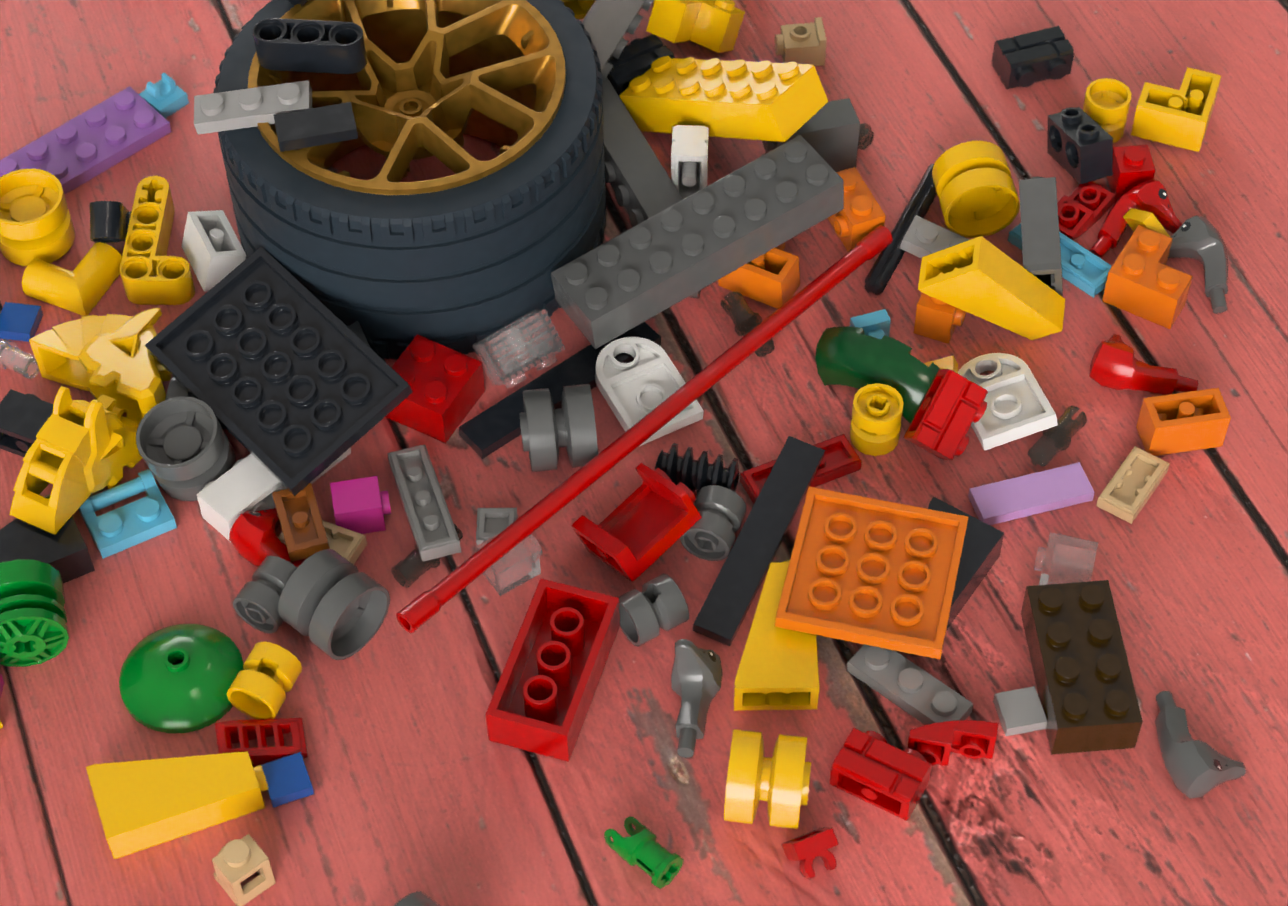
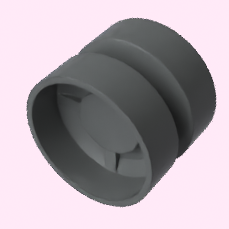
M590 384L564 386L562 391V408L558 409L554 407L548 388L523 391L524 412L519 413L523 451H529L532 472L557 470L559 448L566 447L572 468L584 466L598 454L596 423Z
M174 397L160 402L146 413L138 426L136 445L139 453L162 490L177 500L198 501L196 494L202 491L206 484L218 479L230 470L236 463L233 446L223 431L216 415L209 405L197 398Z
M325 549L307 558L291 575L281 593L278 613L282 620L300 634L309 636L311 642L331 658L343 660L360 651L377 633L387 615L390 595L386 588L367 574L359 572L354 564L332 549Z

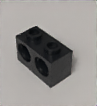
M1070 107L1063 109L1059 113L1047 116V152L1074 179L1083 184L1113 175V137L1080 107Z

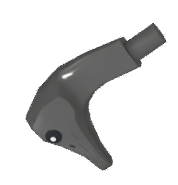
M1196 215L1186 220L1171 236L1173 239L1168 258H1192L1202 263L1205 276V294L1207 297H1210L1213 313L1220 314L1228 309L1225 294L1228 293L1227 247L1219 231L1204 216Z
M680 639L674 646L675 659L672 668L671 687L682 698L680 712L675 725L676 736L679 738L677 753L681 757L690 758L694 755L696 739H703L710 703L721 688L722 667L720 657L713 650L697 647L692 641Z
M1162 691L1156 695V701L1160 710L1155 720L1159 746L1165 767L1177 789L1189 799L1203 797L1225 781L1235 780L1246 774L1243 762L1232 760L1218 753L1207 743L1192 738L1188 731L1185 709L1176 706L1171 692Z

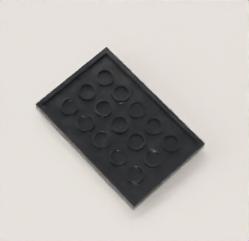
M262 247L145 345L149 353L195 398L209 405L218 421L294 496L413 392L410 385Z

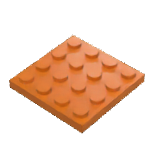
M808 487L776 614L775 627L941 659L969 517Z

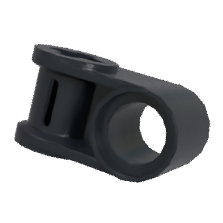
M91 202L90 241L95 243L125 242L132 211L125 208L121 202Z

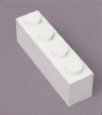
M351 448L344 452L310 483L312 484L351 454ZM249 454L247 457L238 460L230 470L218 479L206 484L202 491L196 495L203 519L229 540L231 528L242 513L274 509L275 504L272 493L287 488L252 454Z

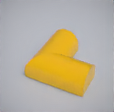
M96 242L73 271L34 259L28 264L22 277L24 295L82 316H88L120 275L122 256L112 246L103 242Z

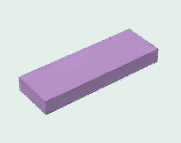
M1080 462L969 488L968 497L978 519L988 525H993L1093 501L1095 492Z

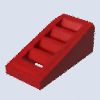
M302 718L230 720L215 723L218 754L248 752L253 767L301 752L303 758H308ZM291 733L293 746L284 745L283 734ZM274 736L276 747H267L266 737ZM257 739L258 747L250 748L249 740ZM232 743H240V748H232Z

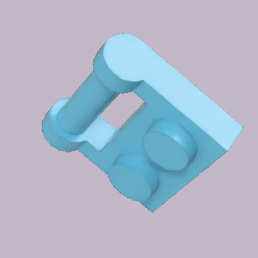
M150 469L139 472L138 477L88 497L79 507V512L103 559L177 528L175 518L162 496ZM144 491L147 495L100 516L95 514L100 509Z

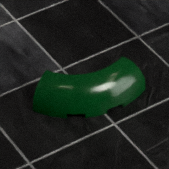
M849 326L827 328L817 343L815 357L818 374L824 385H844L857 389L875 383L889 385L901 394L904 402L902 416L911 424L940 368L933 362L929 367L920 360L910 355L911 347L887 335H884L880 340L864 335L863 328Z

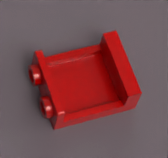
M640 463L635 468L643 480L642 485L599 525H596L583 515L571 525L590 553L631 582H634L702 518L694 505L696 497L685 484L680 482L676 485L660 468L652 470L643 463Z

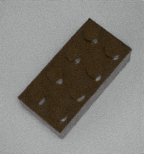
M1109 581L1027 586L1021 617L1038 696L1048 721L1046 733L1051 755L1135 748L1143 720Z

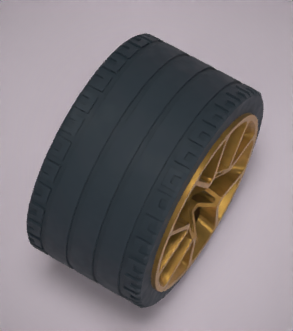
M271 0L242 27V31L234 37L232 46L227 48L224 54L225 58L219 66L220 73L216 76V87L213 93L309 80L312 88V108L351 102L358 139L280 152L275 124L270 125L268 122L257 123V127L218 132L241 245L246 253V259L260 247L264 248L346 326L359 321L384 359H398L417 334L462 354L485 350L488 347L502 344L511 338L522 335L528 329L538 326L542 320H547L551 317L556 309L562 308L555 299L551 272L603 244L604 229L606 228L600 59L597 57V49L595 45L591 44L589 32L585 30L584 24L575 18L574 12L564 6L562 0H308L303 6L299 4L293 5L288 0ZM268 18L356 23L363 30L367 64L364 69L354 74L268 70L263 68L258 62L253 28L259 21ZM463 134L478 137L500 146V155L489 161L475 159L462 148L464 146ZM365 144L386 158V162L378 176L370 180L351 178L350 173L347 171L337 174L327 170L344 155ZM430 156L438 158L455 173L451 176L432 180L400 182L402 178L408 175V172L410 173L411 160Z

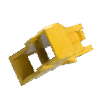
M160 308L147 309L135 316L118 314L81 316V319L53 326L51 330L29 339L42 378L84 391H90L96 400L101 394L113 398L117 402L115 406L122 409L123 413L127 412L126 418L140 423L151 408L166 400V393L162 382L171 380L172 375L145 347L157 335L153 326L162 316Z
M61 385L55 397L53 413L35 436L37 439L28 449L22 460L24 463L13 489L15 494L11 504L10 515L55 535L88 499L91 493L104 489L106 485L109 489L117 486L123 479L124 466L126 465L132 469L142 459L136 445V433L140 423L122 416L123 411L115 406L117 402L113 398L101 394L97 400L93 399L91 402L72 400L69 388ZM50 483L54 484L50 499L39 495Z

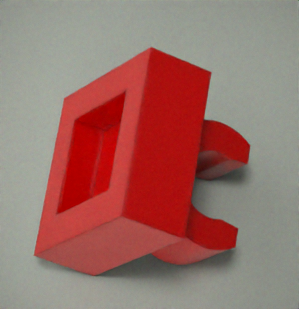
M818 828L782 843L787 860L800 861V871L806 878L816 877L815 871L812 868V862L817 856L822 858L827 870L836 868L835 856L827 850L839 844L833 828Z

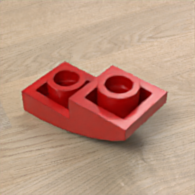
M1090 181L1080 184L1069 197L1063 195L1057 202L1059 231L1070 239L1075 240L1091 228L1115 203V194Z
M956 720L923 725L910 730L907 749H913L921 753L932 766L937 764L948 766L950 752L960 753L971 759H992L999 723Z

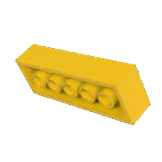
M669 56L656 59L647 72L633 79L629 84L630 86L619 95L640 131L672 134L673 127L676 125L705 126L709 128V137L786 142L828 103L814 64H797V62L771 63L768 60L748 62L743 59L725 61L718 58L703 60L693 57L680 59L670 58Z

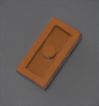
M311 483L296 496L288 489L272 493L291 562L306 559L321 550L330 549Z

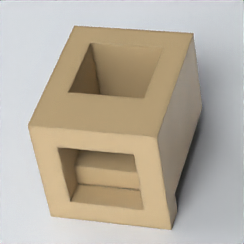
M816 17L814 23L781 25V34L775 35L776 55H782L783 63L797 62V64H814V66L825 65L826 36L822 17Z
M249 834L240 840L236 839L228 842L219 851L218 855L212 858L215 869L214 878L237 906L245 905L275 884L269 858ZM255 872L258 876L241 887L240 883Z

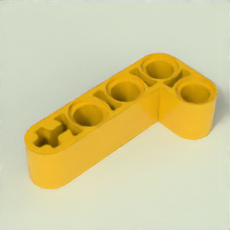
M161 176L144 178L137 186L120 263V275L126 297L130 302L139 305H181L189 302L195 295L193 278L187 260L179 256H166L175 208L169 183Z

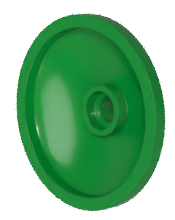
M200 624L172 625L148 635L131 650L121 668L119 677L120 694L131 716L145 727L164 733L193 732L215 723L233 707L226 693L239 671L244 670L243 659L235 643L217 629ZM183 661L180 664L173 665L174 662Z

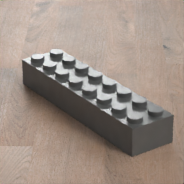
M799 135L551 272L555 299L591 345L597 349L755 258L843 210V179Z

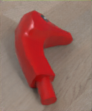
M1150 179L1139 183L1116 200L1098 233V240L1089 250L1090 252L1102 258L1110 248L1114 249L1117 246L1126 228L1129 226L1123 216L1131 208L1153 213L1164 229L1173 234L1181 227L1182 223L1174 214L1167 190L1159 180Z
M1113 334L1107 341H1101L1094 352L1090 364L1089 377L1101 386L1115 390L1132 389L1169 395L1174 390L1190 392L1197 391L1198 380L1180 376L1176 368L1151 366L1134 358L1133 348L1126 345L1121 340V336Z
M276 508L242 513L233 524L229 533V540L237 552L254 566L259 567L268 556L280 557L297 568L306 560L290 561L286 545L275 534L280 525Z

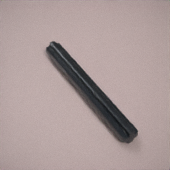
M934 164L929 165L895 225L891 233L893 242L880 252L867 275L864 286L867 292H873L875 295L883 293L905 253L904 250L900 249V245L916 215L921 218L925 217L935 199L937 192L932 178Z

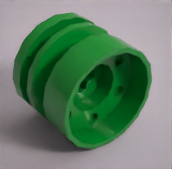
M26 559L0 563L1 665L26 667L41 664L59 655L67 646L69 632L66 625L67 615L64 610L63 581L60 572L50 564Z

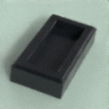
M351 102L273 115L280 152L358 139Z

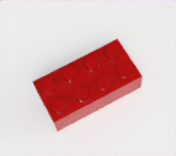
M540 578L486 712L489 741L569 762L620 627L619 598Z

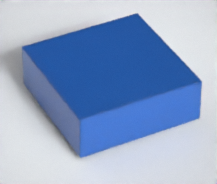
M5 302L0 313V339L29 342V339L35 336L43 317L41 306Z
M301 752L261 765L269 789L267 791L273 808L314 794Z

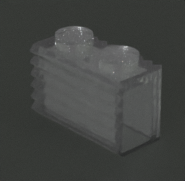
M545 309L531 311L472 345L479 361L483 363V368L491 384H505L506 388H511L526 380L524 373L533 367H536L537 370H542L557 362L555 355L565 350V346L555 330V325Z

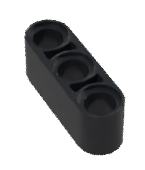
M268 18L259 21L253 28L258 62L263 68L268 70L354 74L364 69L367 64L363 30L356 23Z

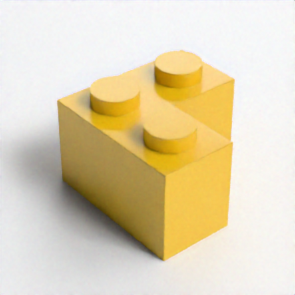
M655 0L646 31L672 43L690 40L717 53L726 52L734 49L745 11L735 8V2L732 0Z
M1187 67L1180 90L1145 82L1137 103L1131 136L1199 152L1214 108L1222 75Z

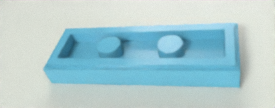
M1020 223L1009 232L1008 242L1022 250ZM1059 231L1062 277L1094 298L1105 288L1108 272L1112 266Z

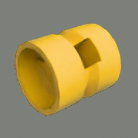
M1111 78L1097 79L1086 88L1082 110L1113 137L1114 144L1124 135L1132 93L1129 87L1121 81Z
M875 383L860 388L854 395L850 439L858 451L866 455L880 456L893 451L898 445L904 402L901 394L896 389L886 384Z
M261 641L253 647L243 665L244 670L239 671L226 694L231 704L245 715L254 719H274L286 699L285 693L290 692L300 675L302 665L297 657L285 648L271 642Z

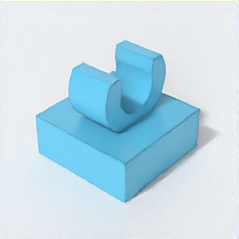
M162 73L160 81L155 84L148 82L146 90L139 93V95L166 119L189 104L187 93L176 85L175 80L166 73Z
M886 309L850 318V327L863 328L864 335L880 340L884 335L889 336L891 319Z

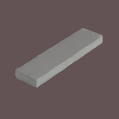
M425 444L387 453L389 465L422 562L462 552L460 540Z

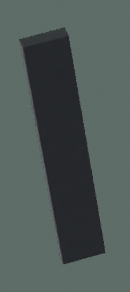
M644 321L597 349L590 344L459 427V435L483 459L521 435L519 413L524 412L523 391L548 388L555 409L562 408V391L564 386L590 384L591 390L597 386L595 380L596 360L606 345L624 337H641L661 346V336ZM621 353L614 357L621 363H629L634 360V357L627 353Z
M791 436L788 437L693 624V631L731 646L769 569L770 563H772L824 458L825 450Z

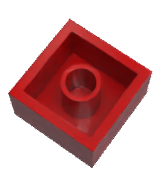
M417 334L391 367L410 385L413 392L385 417L446 444L485 392L483 363Z

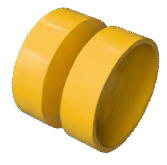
M968 141L953 146L936 160L932 169V178L940 200L946 226L950 231L966 238L985 237L1003 230L1016 218L1020 209V201L1011 178L1005 154L999 146L987 141Z
M30 168L12 171L0 177V251L3 256L14 264L28 266L34 259L52 263L65 255L73 245L75 230L60 181L47 171Z
M733 730L725 795L724 821L752 824L760 800L768 801L769 826L798 829L800 805L807 806L811 762H805L807 737L779 734L772 758L764 757L762 732Z

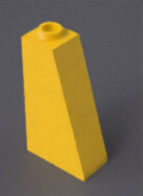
M979 236L922 257L918 290L922 293L1030 340L1062 331L1065 298L984 237Z
M790 560L770 563L734 682V711L818 709L820 687L816 635L775 627L776 614Z
M248 752L102 763L86 767L104 833L114 859L264 809L265 805L261 792L269 789L262 766L253 767Z

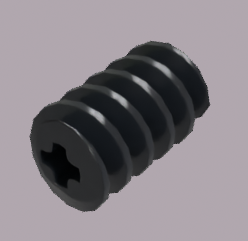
M673 443L668 453L663 452V450L660 452L655 465V469L660 468L674 484L677 485L682 482L693 493L696 490L698 494L701 488L708 485L722 486L734 492L737 489L739 480L737 458H734L727 468L724 467L723 455L721 454L717 456L713 464H710L708 461V451H703L698 460H694L692 447H688L684 455L679 456L678 444Z

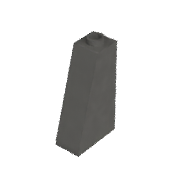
M1038 176L1019 180L1023 267L1063 297L1056 177L1044 178Z

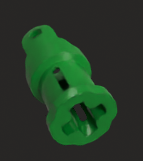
M629 816L624 820V826L630 835L629 837L621 836L614 829H607L605 831L604 838L607 845L630 866L637 865L652 878V884L659 889L667 886L681 870L684 860L676 853L671 854L656 841V835L634 817Z

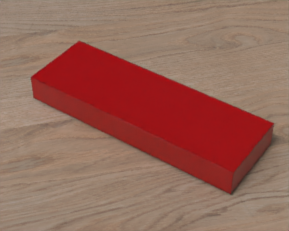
M845 434L813 445L825 450V453L809 487H817L861 470L862 460ZM777 459L740 473V483L753 504H755Z

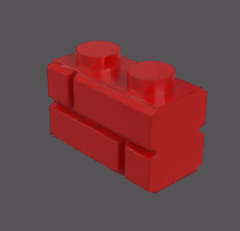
M939 369L903 438L942 460H953L954 456L959 457L969 443V436L966 433L972 422H978L986 411L987 402L984 399L988 391L953 370Z
M853 728L843 748L840 749L833 761L829 784L908 821L928 785L932 764L927 762L925 757L916 750L904 749L903 751L888 744L887 740L875 731H866L864 733Z

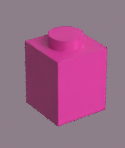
M378 476L330 483L337 526L360 534L386 530L384 515L391 514L388 490L380 491Z

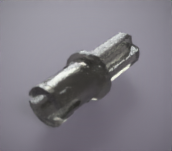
M730 292L724 297L725 300L721 301V307L735 324L734 330L738 335L745 336L762 322L759 313L751 310L741 292ZM772 338L755 351L757 356L765 357L774 351L775 346Z
M1069 406L1057 419V426L1043 430V435L1028 451V456L1031 458L1030 462L1034 466H1046L1059 451L1066 450L1070 446L1071 438L1087 423V417L1083 411L1075 420H1072L1073 415L1079 408Z
M454 524L458 538L461 541L463 533ZM415 544V549L406 558L393 566L391 572L399 584L409 588L430 568H437L440 565V558L422 562L417 545Z

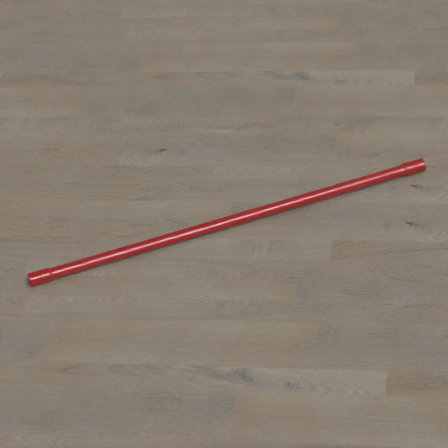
M882 225L873 229L857 242L852 250L430 590L420 594L396 614V618L403 629L413 633L437 614L441 607L852 272L893 242L891 232Z

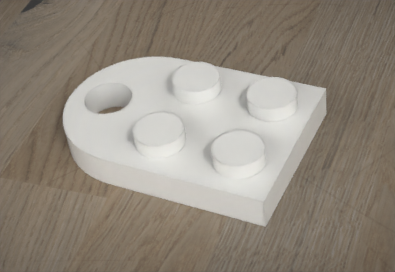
M624 337L612 341L601 350L596 360L595 380L597 387L625 432L686 383L665 350L655 342L645 338ZM621 353H627L633 356L634 360L629 363H621L614 357ZM697 399L641 445L702 420L704 410Z
M1006 353L984 354L968 361L958 371V374L988 391L984 399L987 402L985 413L978 422H972L971 424L984 451L1058 425L1056 413L1030 368L1017 356ZM984 371H995L990 375H979Z

